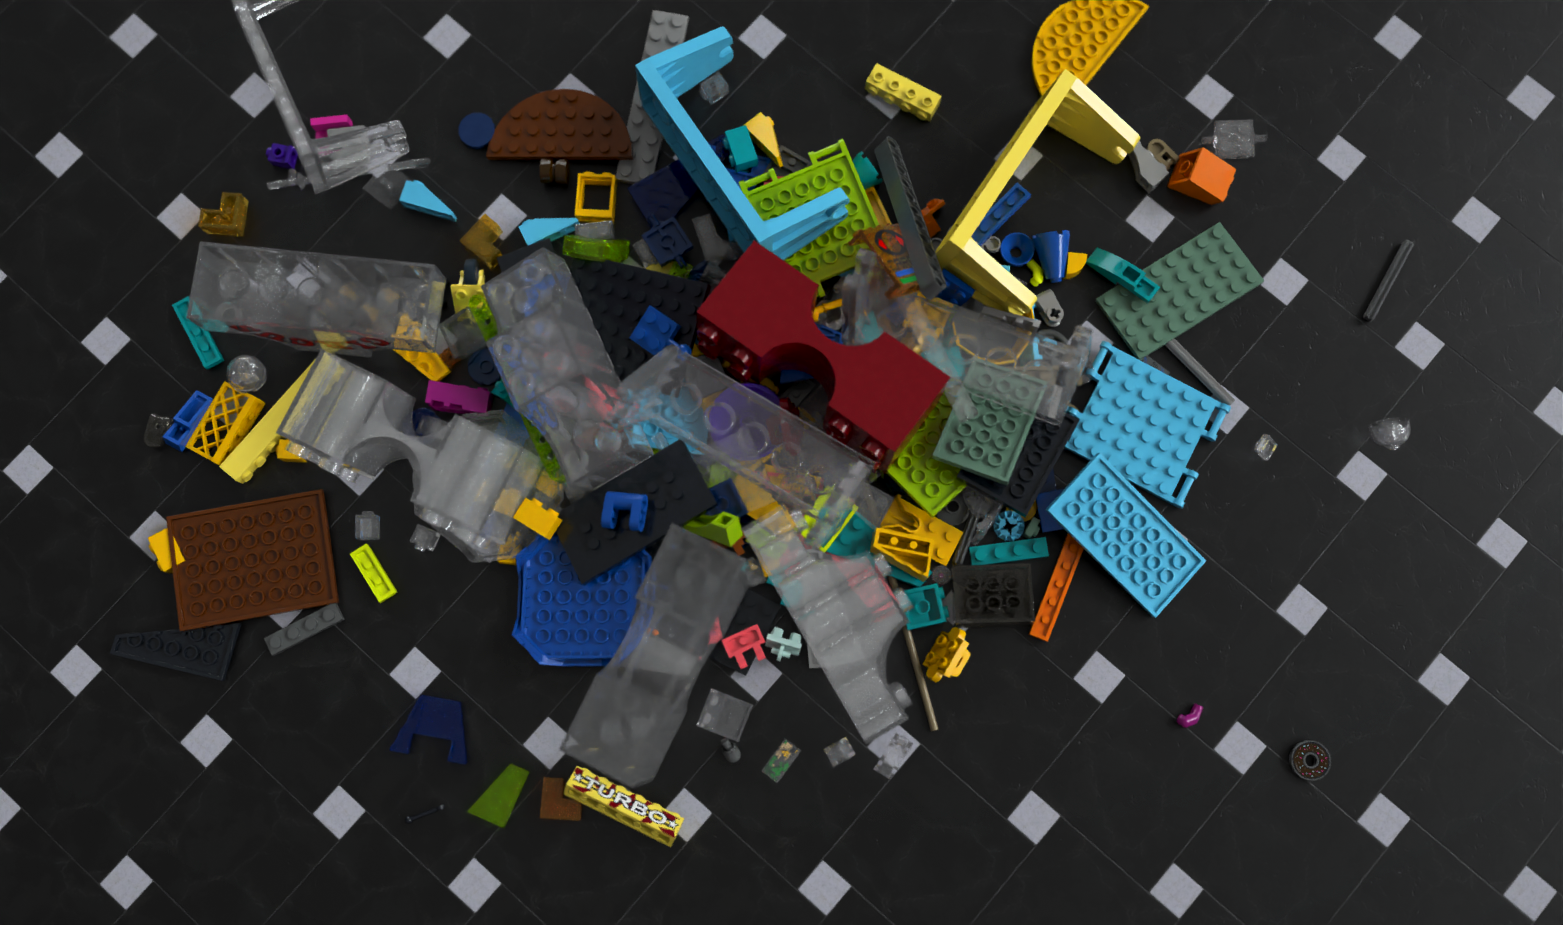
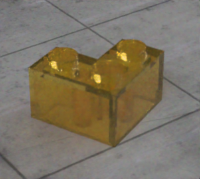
M222 192L220 209H201L198 227L207 234L243 236L249 201L240 193Z
M486 214L459 240L466 250L491 271L498 264L497 257L502 256L500 250L493 243L503 232L500 226Z

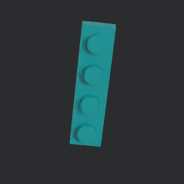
M187 296L174 303L172 306L204 368L208 370L223 362L224 359L192 298Z
M1046 537L968 548L971 567L1049 556Z

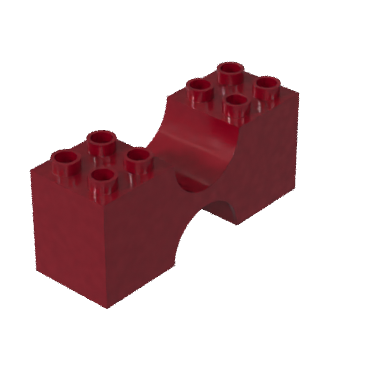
M754 240L696 311L697 340L699 341L697 348L709 359L715 360L720 356L729 362L728 370L742 382H747L751 378L760 384L767 376L781 370H798L811 375L822 385L828 396L829 404L822 429L826 431L823 436L824 439L838 450H843L847 446L857 453L856 462L868 472L875 473L879 469L886 474L939 403L951 377L885 331L875 340L858 346L842 345L827 338L818 329L813 319L819 285Z

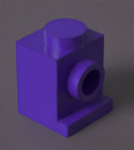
M272 143V147H268L266 151L268 161L274 166L294 170L299 154L298 151L291 145L286 146Z

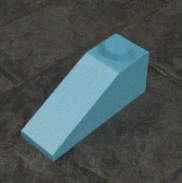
M406 180L399 199L404 207L456 222L457 218L454 213L425 187L422 182Z
M535 218L533 220H526L522 225L518 226L528 246L548 238L552 242L581 228L577 218Z

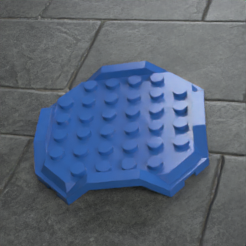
M556 531L550 540L538 534L535 540L515 557L519 581L517 618L512 636L530 653L539 665L562 667L620 665L650 635L653 619L654 575L652 556L645 549L586 585L581 583Z

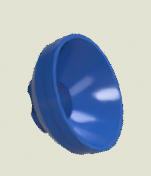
M1019 232L1007 235L1000 246L1002 259L1007 264L1015 267L1027 264L1032 259L1035 251L1031 238ZM1013 248L1019 249L1021 256L1013 257L1010 250Z

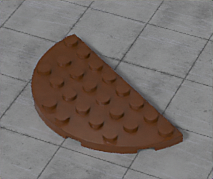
M554 89L535 94L514 106L495 128L494 135L488 145L486 157L488 160H633V149L625 123L615 109L607 102L593 94L580 90Z

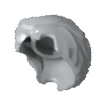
M821 300L815 307L822 305V303L826 304L832 301ZM840 306L827 311V313H820L818 321L815 323L825 325L833 330H839L846 320L844 309Z

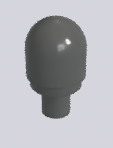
M723 738L721 740L723 755L728 762H737L741 757L740 750L736 744L729 742L728 738Z

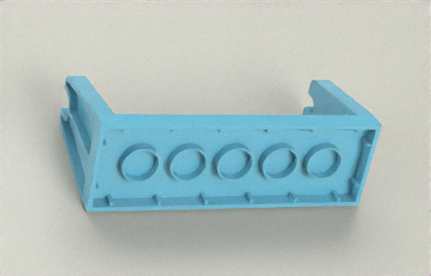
M725 27L714 29L636 64L635 69L641 106L743 252L755 240L784 261L848 216V210L845 208V205L849 203L850 199L843 189L839 187L781 216L763 221L677 100V97L733 59V50L729 46L733 44V38Z

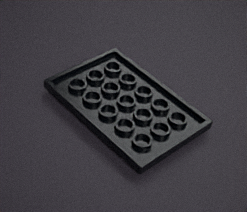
M1042 399L1008 485L963 469L959 471L955 479L1019 515L1026 517L1079 419Z

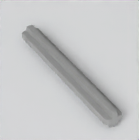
M1175 338L1165 345L1222 403L1230 406L1235 401Z

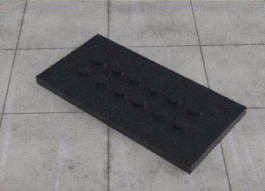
M681 438L558 512V518L562 519V522L557 528L556 533L581 583L586 585L718 506V503L684 440ZM608 491L647 495L648 506L645 525L642 531L630 530L629 519L631 511L628 510L618 511L617 523L614 529L602 527L601 517L605 495Z

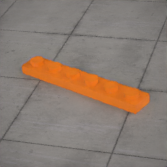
M1067 533L1028 634L1045 642H1048L1084 549L1069 533Z

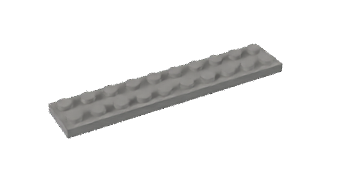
M653 10L642 61L684 43L689 17ZM637 82L627 124V130L632 142L633 160H619L616 179L618 182L652 188L663 136L641 106Z

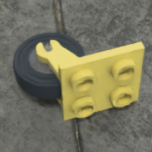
M466 259L464 270L460 271L459 284H451L450 286L456 319L474 318L471 309L475 312L477 318H494L489 283H484V270H480L477 259Z

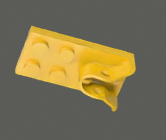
M899 494L894 496L878 527L934 539L931 560L944 567L948 564L964 533L935 516L932 518L924 510L903 500Z

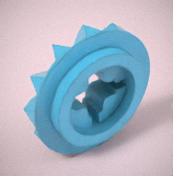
M1010 510L999 513L993 525L997 536L1004 541H1014L1020 538L1025 528L1023 518L1018 513ZM1007 520L1010 524H1017L1012 527L1011 534L1007 528H1003Z

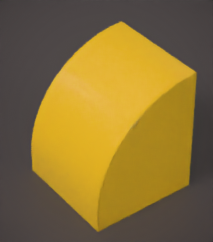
M1068 252L1064 279L1074 278L1081 272L1087 261V254Z

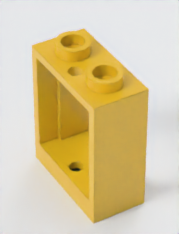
M590 171L578 173L575 218L579 222L614 224L617 179L615 175L609 172L594 174ZM585 184L611 186L609 210L583 209Z

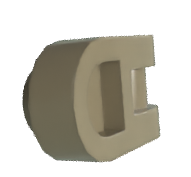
M1153 139L1147 145L1146 150L1151 151L1154 158L1166 166L1167 171L1172 164L1175 165L1180 160L1178 155L1160 139ZM1164 154L1168 158L1166 161L1162 158Z

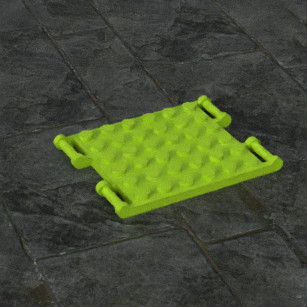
M843 138L838 140V143L819 151L809 152L811 166L780 179L777 178L774 168H770L768 172L747 181H739L742 192L763 221L781 216L839 187L848 196L850 201L845 205V208L848 210V216L842 222L784 260L819 285L817 297L820 296V298L826 296L820 282L856 268L858 276L862 281L869 275L889 268V264L892 268L896 267L893 256L882 251L875 242V234L881 228ZM838 150L842 151V153L832 156L828 159H825L820 162L817 161V159L834 153ZM772 179V182L760 186L756 189H753L751 191H748L747 189L766 180ZM882 238V240L885 242V244H886L887 247H888V244H887V242H886V239H883V238ZM883 256L887 258L886 261L864 270L862 269L861 265Z

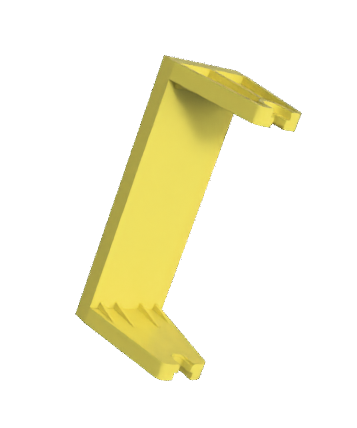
M1066 69L1035 103L935 251L941 270L943 268L975 289L971 296L972 298L987 307L1021 316L1024 313L1030 312L1037 301L1036 295L986 253L971 236L1044 127L1048 125L1111 163L1119 164L1127 153L1130 154L1140 140L1137 132L1082 81Z

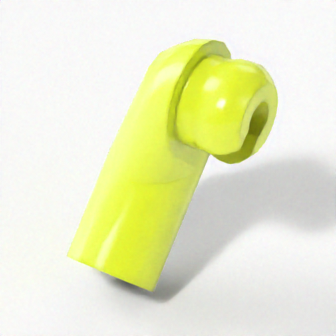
M1031 259L1026 265L1033 272V278L1030 279V283L1037 287L1043 282L1044 272L1038 263Z

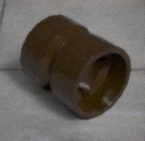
M541 159V183H553L555 180L557 184H568V160H557L554 162L552 159Z

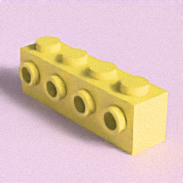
M877 63L866 80L865 89L871 95H878L887 103H894L900 106L903 111L911 112L921 120L930 122L941 101V95Z

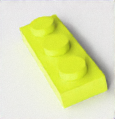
M366 543L350 553L380 603L398 593L369 544Z

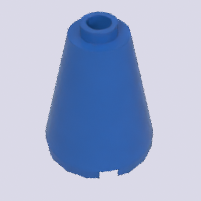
M1062 230V233L1052 231L1036 234V236L1032 235V241L1045 278L1050 280V283L1061 282V278L1065 277L1070 240L1069 230Z

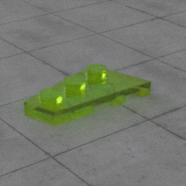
M510 764L467 812L504 828L530 771Z

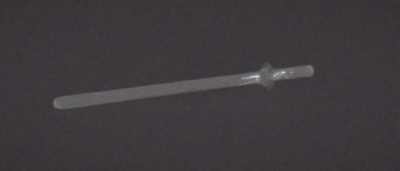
M421 158L311 176H303L297 172V178L296 170L290 169L289 179L267 182V186L271 190L299 185L300 189L303 190L305 185L309 183L429 165L431 160L429 158Z

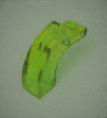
M564 235L563 254L592 261L605 262V260L622 262L623 259H628L630 241L625 239L600 240L580 235Z

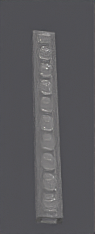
M886 252L874 257L927 361L951 377L944 390V394L959 422L962 423L978 415V411L910 283L903 284L899 280L907 278L906 275L897 277L895 273L897 271L891 269V267L893 269L898 268L893 260L897 258L895 255Z

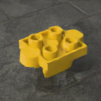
M954 627L949 633L942 631L937 637L934 646L922 664L928 668L926 676L931 681L936 683L943 675L948 678L960 675L970 657V653L966 649L969 643L964 640L966 636L965 631Z

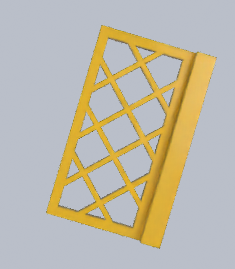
M224 381L185 447L221 465L247 436L266 403ZM227 389H232L233 396L225 399L224 394ZM245 396L248 397L246 403L240 407L238 399ZM234 401L235 409L228 411L226 403ZM222 405L223 413L215 415L216 407ZM237 413L236 420L230 423L229 415ZM224 417L226 425L218 427L216 420ZM212 421L213 429L205 432L206 424ZM227 429V435L224 439L220 440L219 432ZM214 434L216 441L208 444L206 436ZM202 438L203 446L193 447L197 439ZM217 446L215 455L213 457L210 456L209 448Z

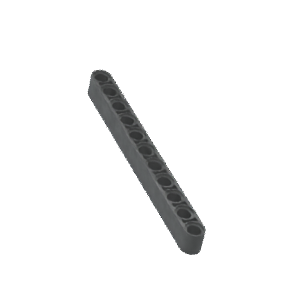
M888 136L875 148V155L920 291L923 296L932 300L946 288V282L899 145L892 137Z

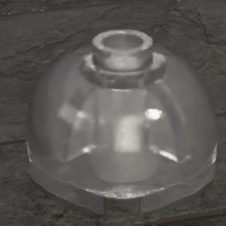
M237 356L227 366L226 376L228 382L237 392L244 394L247 393L246 391H257L267 380L266 367L254 356Z
M1399 417L1386 418L1376 421L1378 425L1372 426V423L1369 424L1368 427L1372 440L1381 447H1387L1388 450L1400 448L1399 445L1405 443L1411 433L1409 418L1404 417L1405 421H1400Z

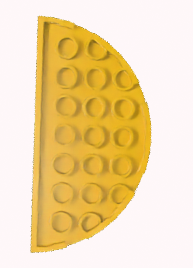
M1072 0L1055 9L1042 24L1032 51V72L1041 96L1065 69L1087 85L1145 14L1149 6L1139 0Z

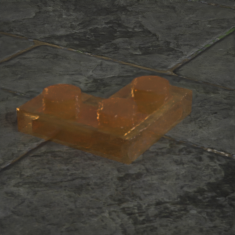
M543 777L540 818L581 820L582 803L574 799L563 798L564 778Z

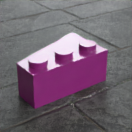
M432 380L428 382L425 403L434 411L490 418L493 394L487 388L478 387L474 389L466 385L458 386Z

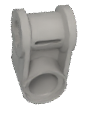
M1048 289L1036 295V309L1047 326L1057 327L1064 316V312L1054 292Z

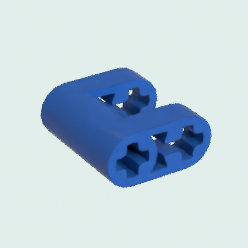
M608 491L604 499L601 517L602 527L614 529L617 523L618 511L628 510L631 511L629 519L630 530L642 531L645 525L648 506L647 495Z

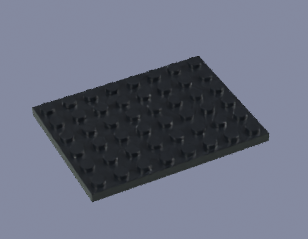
M575 252L544 361L679 398L690 357L682 360L677 357L675 350L668 347L662 358L659 359L629 337L650 305L681 326L673 340L679 344H687L691 348L692 353L697 336L696 311L708 298L711 285Z

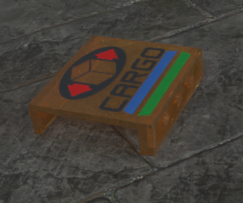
M888 223L885 226L879 225L875 228L869 227L866 230L859 229L852 235L853 238L848 244L852 246L866 243L895 285L884 293L888 300L920 291L899 223L891 225Z

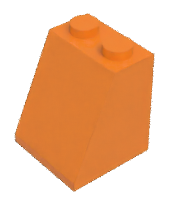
M1204 147L1180 154V160L1173 169L1167 187L1210 205L1224 202L1229 186L1234 180L1236 169Z

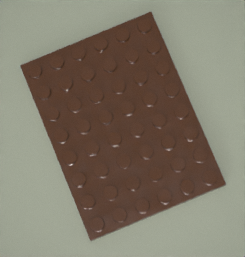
M322 489L166 517L179 630L181 632L339 603L324 490ZM173 536L185 559L184 562L178 565L176 564Z

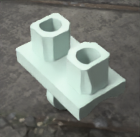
M774 627L771 633L767 635L765 646L772 648L771 653L778 655L776 661H781L782 656L790 658L791 654L799 656L802 646L800 634L791 633L788 640L782 638L784 630Z

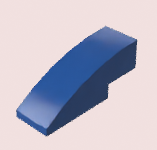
M196 390L174 416L173 425L163 435L165 443L183 452L212 403L213 398Z

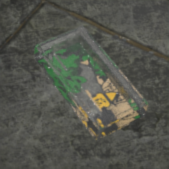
M785 739L762 772L778 783L801 750Z

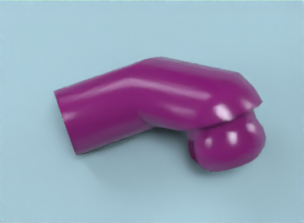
M1194 704L1190 714L1186 716L1180 714L1178 716L1177 723L1186 728L1196 724L1204 707Z

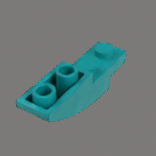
M1096 248L1086 261L1087 265L1115 285L1118 282L1147 304L1160 289V286L1145 277L1146 273L1108 251Z

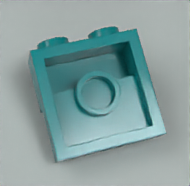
M938 583L899 592L907 630L947 622L946 618L950 617L948 607L943 606L942 599L945 598L944 589L939 587Z

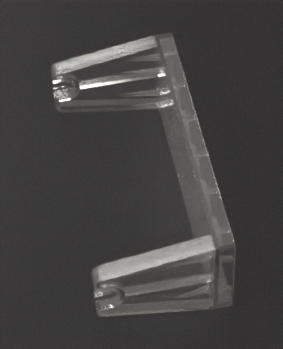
M231 0L236 16L315 194L340 185L410 151L405 138L407 137L406 132L399 120L325 138L310 139L258 22L259 18L299 0Z
M860 248L856 255V267L853 275L847 274L842 286L841 339L843 345H863L875 340L885 331L949 375L951 378L947 385L1053 425L1061 426L1089 359L1092 338L1091 329L1077 325L1069 346L936 297L929 300L920 291L886 280L876 253L864 248Z
M673 344L665 347L621 383L615 394L620 400L614 409L607 413L604 419V423L616 431L649 421L816 520V523L809 530L804 543L816 550L821 548L840 530L876 464Z

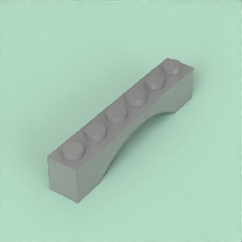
M1140 141L1134 150L1128 154L1135 170L1136 181L1148 193L1154 190L1169 174L1166 166L1159 163L1154 158L1153 153L1146 150Z

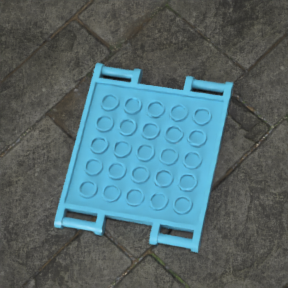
M1102 341L1099 346L1100 350L1091 368L1085 374L1096 381L1097 384L1083 412L1081 413L1073 407H1068L1066 413L1079 419V422L1064 448L1088 461L1097 453H1101L1128 482L1182 509L1185 504V497L1193 481L1199 475L1197 472L1187 469L1186 465L1200 437L1215 442L1216 434L1225 415L1230 412L1231 407L1113 347L1110 343ZM1108 352L1112 355L1100 375L1097 371ZM1215 408L1219 412L1210 430L1207 431L1205 426ZM1184 475L1187 478L1177 498H1174L1172 494L1181 476Z

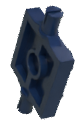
M652 214L648 217V220L653 227L650 231L641 235L644 242L661 268L670 262L676 261L680 269H684L683 266L686 267L687 263L682 256L694 249L692 243L674 216L666 221L659 222L655 214Z

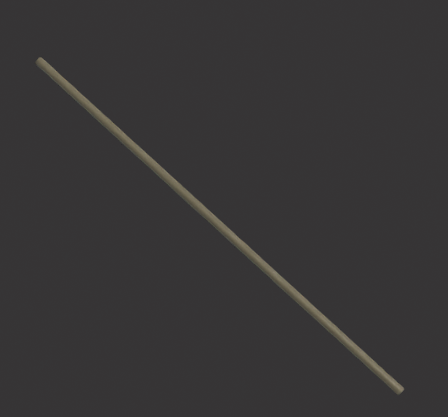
M852 451L857 469L862 474V488L872 523L879 527L880 520L868 477L864 468L856 462L858 454ZM887 575L930 730L935 731L938 730V725L911 630H907L896 578Z

